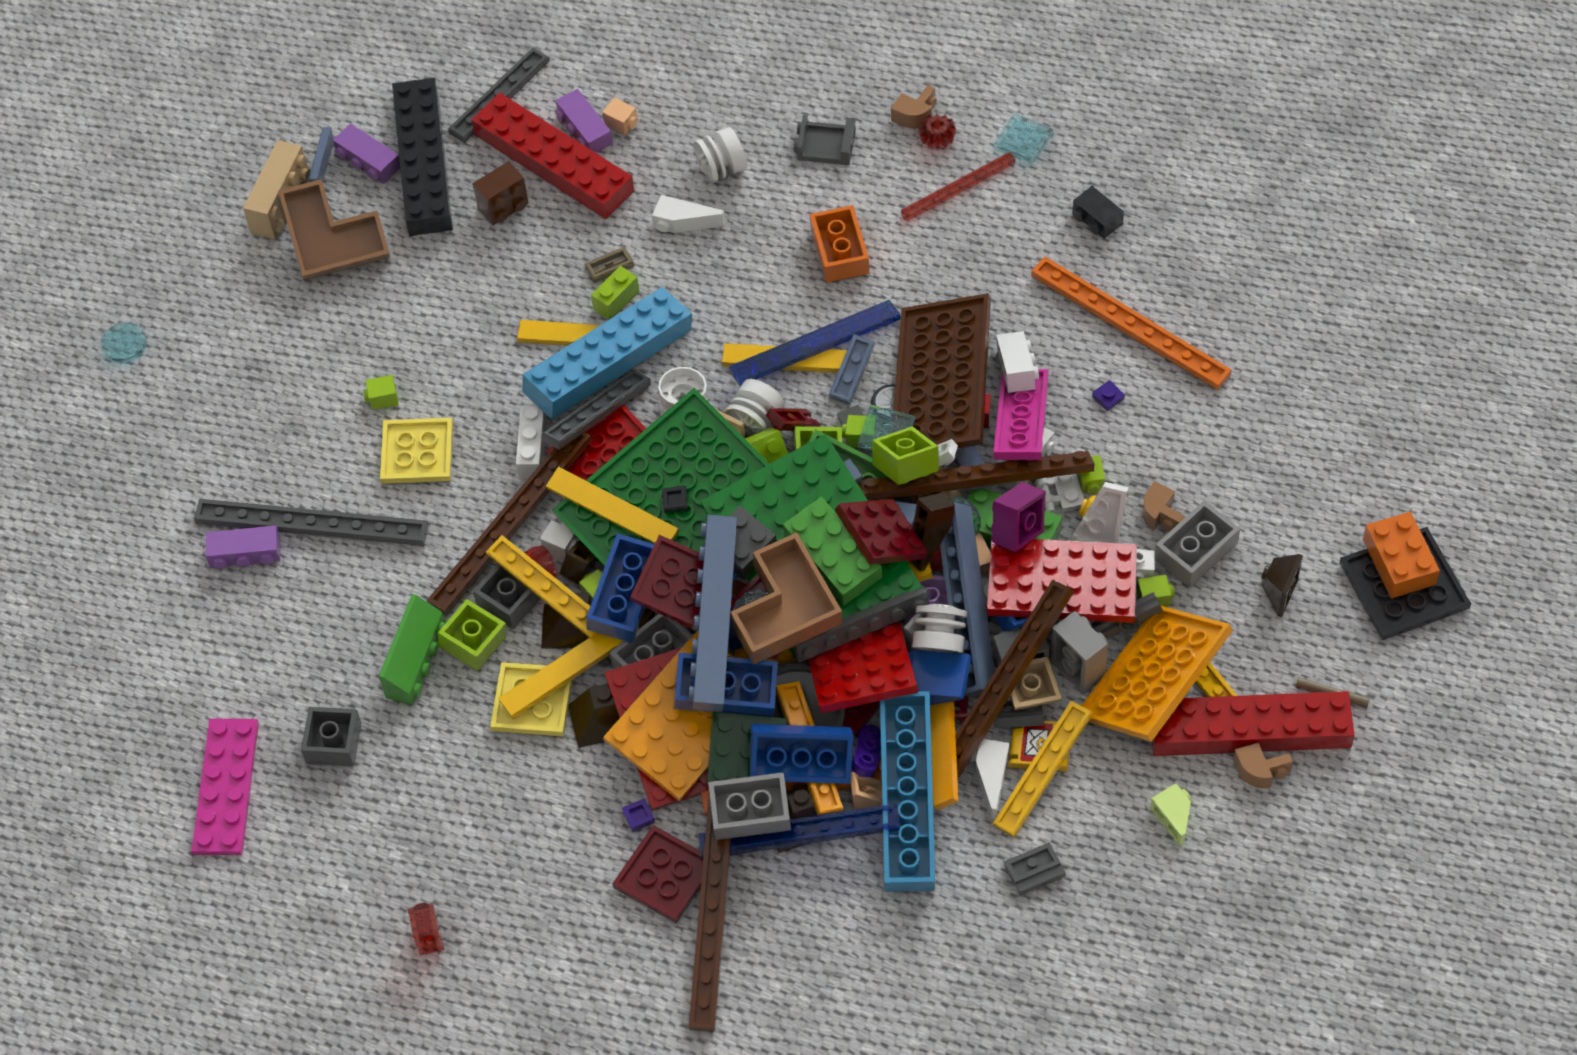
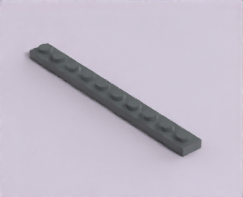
M199 499L194 516L195 523L239 528L277 526L280 532L423 546L425 545L429 527L426 520Z

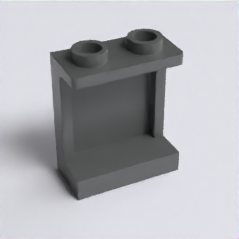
M803 114L802 122L798 121L797 125L799 139L794 141V152H797L798 160L850 165L856 133V119L847 117L846 124L839 125L809 122L808 114Z

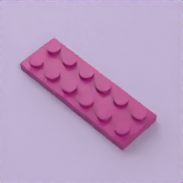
M1038 369L1039 380H1035V390L1011 393L1007 392L1002 373L993 451L994 460L1032 461L1042 459L1049 378L1048 369Z
M209 719L191 851L193 855L243 854L259 727L258 719Z

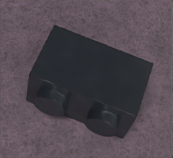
M1093 186L1073 200L1072 213L1075 219L1079 222L1083 221L1089 226L1092 233L1095 235L1099 234L1103 239L1123 224L1124 211Z

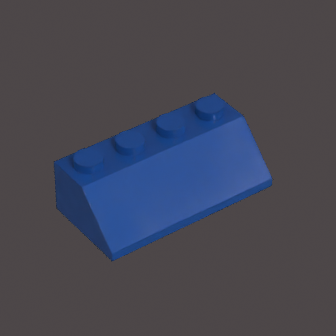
M751 724L750 777L784 772L785 782L850 784L853 748L851 727Z

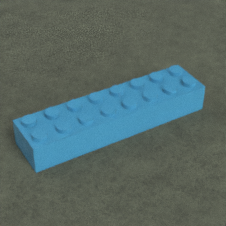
M660 287L525 372L522 378V392L553 420L691 330L692 312L666 289Z
M920 691L880 701L884 892L935 891L930 692Z

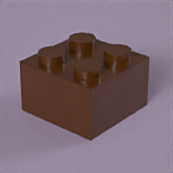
M509 161L472 183L477 208L492 226L498 222L505 221L509 215L523 210L529 204L524 177Z

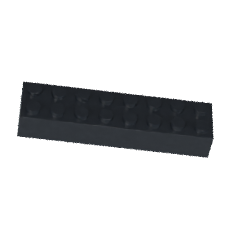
M435 77L392 83L405 220L409 236L452 231L453 223L439 94Z

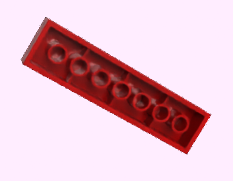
M502 93L497 94L471 119L473 132L476 137L604 219H607L634 192L632 175Z
M1349 691L1183 698L1152 740L1153 756L1235 753V749L1259 743L1262 752L1352 748L1355 734Z

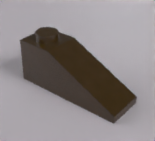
M943 493L918 498L913 530L929 552L925 559L910 561L919 571L926 569L952 526L955 505Z
M578 540L566 553L559 574L580 585L579 582L593 570L598 560Z

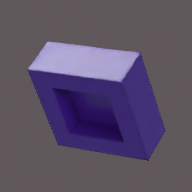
M1109 380L1092 392V397L1106 411H1109L1125 399V394Z
M645 798L622 807L623 814L632 832L655 823Z

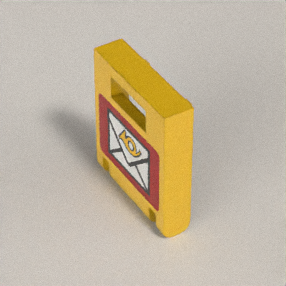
M1044 721V726L1014 727L1012 730L1008 767L1027 770L1057 721ZM1070 752L1058 771L1068 772Z

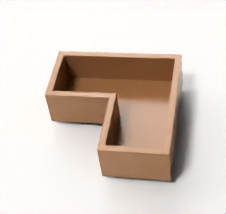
M322 179L278 190L303 280L390 258L377 210L334 222Z
M794 533L753 552V566L769 595L730 612L731 626L753 665L842 624V610L798 533Z

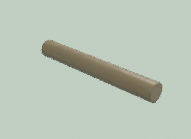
M1298 677L1296 687L1313 692L1344 691ZM1349 692L1350 703L1368 707L1370 698Z

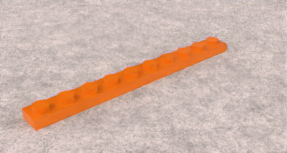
M1044 256L1031 271L1033 278L1218 390L1231 375L1232 369Z

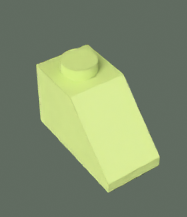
M1177 783L1152 797L1150 809L1181 846L1185 841L1191 797L1185 789L1181 790Z

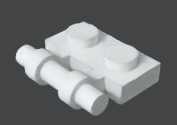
M1076 474L1040 478L1035 481L1037 488L1046 491V511L1055 513L1054 506L1057 505L1061 506L1062 513L1081 508L1084 497ZM1055 487L1057 495H1051L1049 488Z

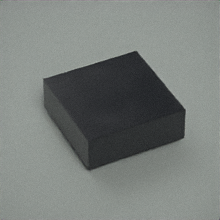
M686 486L662 488L664 513L688 511Z

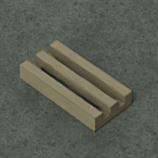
M625 246L584 263L594 283L608 278L619 266L626 270L635 266ZM622 255L625 256V257H622V258H620V259H617V260L613 261V259H615V258H617V257H620V256H622ZM605 263V265H603V266H601V267H599V268H596V269H594V270L592 269V268H594V267H596V266H598V265H601V264Z

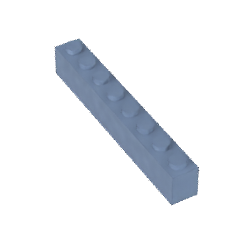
M952 502L955 505L952 526L940 544L948 605L967 611V618L955 619V621L966 623V627L954 629L955 634L965 637L963 654H970L972 656L964 696L979 698L993 676L995 668L971 506Z
M707 515L706 523L701 524L700 537L705 538V545L700 546L699 560L703 561V569H698L697 584L702 585L701 592H696L695 607H700L699 615L694 617L693 630H698V638L693 639L692 654H696V663L691 662L690 677H695L694 686H689L688 701H693L692 710L722 712L737 517Z

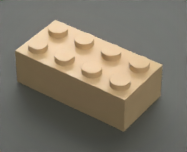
M277 140L243 207L251 234L275 240L278 233L283 231L286 217L278 190L301 185L304 181H308L310 169H308L306 156L301 145Z

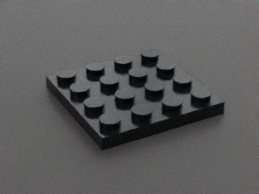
M1428 527L1422 528L1420 531L1440 570L1437 583L1434 586L1390 598L1367 548L1340 558L1339 563L1382 641L1465 611L1471 607L1470 600Z

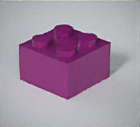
M1021 482L995 499L992 505V543L1016 552L1044 533L1046 491Z

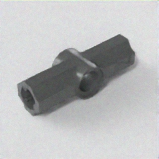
M1154 592L1135 601L1134 623L1095 621L1091 624V627L1097 633L1103 634L1106 639L1121 632L1130 634L1138 629L1141 622L1162 612L1163 609Z

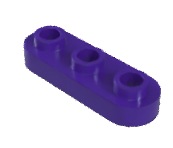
M862 726L857 736L851 769L861 777H872L878 766L881 752V734L877 726Z

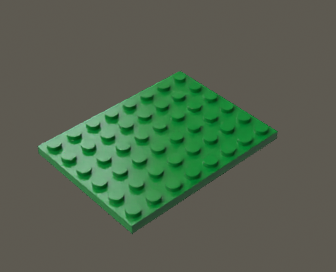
M693 388L586 481L678 528L680 532L674 541L699 552L700 546L705 545V538L700 537L701 524L707 521V513L701 505V500L767 466L769 463ZM686 486L688 511L664 513L662 488ZM567 499L562 500L552 509L561 522L604 567L617 534L648 542Z
M825 434L701 500V505L707 515L730 516L739 506H742L776 535L777 541L785 538L783 524L821 496L834 511L839 503L868 500ZM901 561L881 563L882 578L845 606H843L832 591L831 593L842 610L843 619L905 592L917 590L922 585L908 563ZM756 569L746 578L748 582L758 574ZM791 647L789 650L795 658L793 647Z

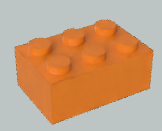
M850 205L810 214V230L825 282L828 283L870 274L869 256L854 206Z
M1411 511L1366 524L1363 541L1390 598L1436 585L1440 570Z

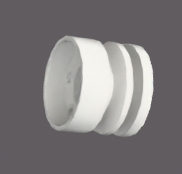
M729 126L714 133L715 142L708 135L704 136L703 140L699 138L693 142L699 167L712 184L719 180L718 176L721 179L726 178V168L733 175L747 168V160L742 145L733 129Z
M690 367L672 368L664 373L658 385L660 415L662 416L693 388L707 400V383L704 376L699 371Z
M746 379L737 391L736 398L731 400L724 413L744 422L745 436L750 437L772 427L771 421L765 416L770 408H785V402L782 396L768 384L755 379Z
M945 604L916 606V613L926 615V618H915L914 622L924 625L925 630L913 632L912 648L924 651L963 653L965 637L955 634L954 629L966 627V623L955 621V619L967 618V611Z

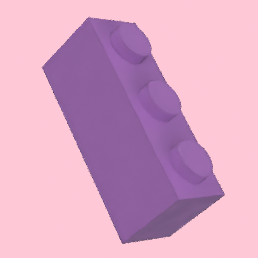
M578 89L555 100L557 108L555 114L558 120L566 123L567 131L571 136L575 135L579 143L595 153L613 144L611 130Z
M351 123L333 139L336 155L342 160L347 159L357 170L362 169L367 172L368 176L374 181L379 180L384 184L400 169L399 154Z
M277 526L206 532V559L210 568L223 569L233 565L246 567L253 563L272 564L274 561H280V534Z

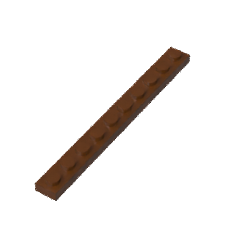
M582 433L560 450L555 447L427 599L429 604L440 610L443 614H449L493 561L486 554V551L501 535L508 540L513 537L550 492L546 485L556 469L560 467L567 471L591 443L592 438L589 434Z
M1076 451L1069 454H1053L1042 457L1041 460H1007L999 463L939 469V471L931 473L926 477H920L900 485L889 477L868 478L857 484L867 500L872 501L1094 472L1095 463L1089 451Z
M1052 579L956 733L957 780L1074 594L1070 587Z
M710 792L689 1016V1030L715 1031L731 847V838L719 840L715 838Z

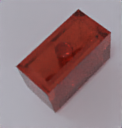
M419 903L413 908H408L412 934L420 956L445 950L440 923L433 903Z

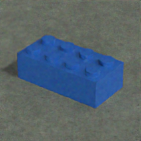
M621 534L616 535L586 617L587 630L630 643L634 642L645 607L629 601L654 544Z
M679 653L674 709L713 712L692 710L693 701H688L689 686H694L695 677H690L691 662L696 663V654ZM727 657L722 712L773 717L778 661L763 660L753 665L750 659Z

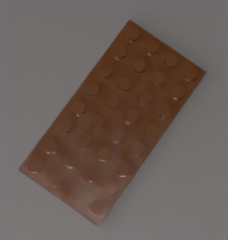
M989 293L902 308L892 433L914 427L936 445L951 439L957 444V448L982 445L991 310Z

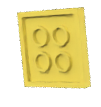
M452 417L383 420L381 484L451 481Z
M501 662L490 725L491 731L564 737L573 680L512 719L500 703L499 697L546 667V665Z

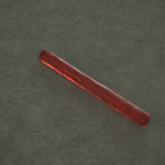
M1011 152L1000 156L903 208L901 216L905 221L911 220L1015 164V157Z

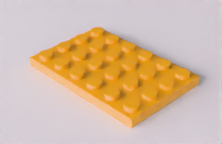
M1161 606L1163 611L1143 622L1081 705L1093 713L1089 723L1152 742L1232 633L1233 629L1230 624Z
M698 630L603 737L606 743L679 802L708 769L713 712L674 709L679 653L692 654L693 639L698 638Z

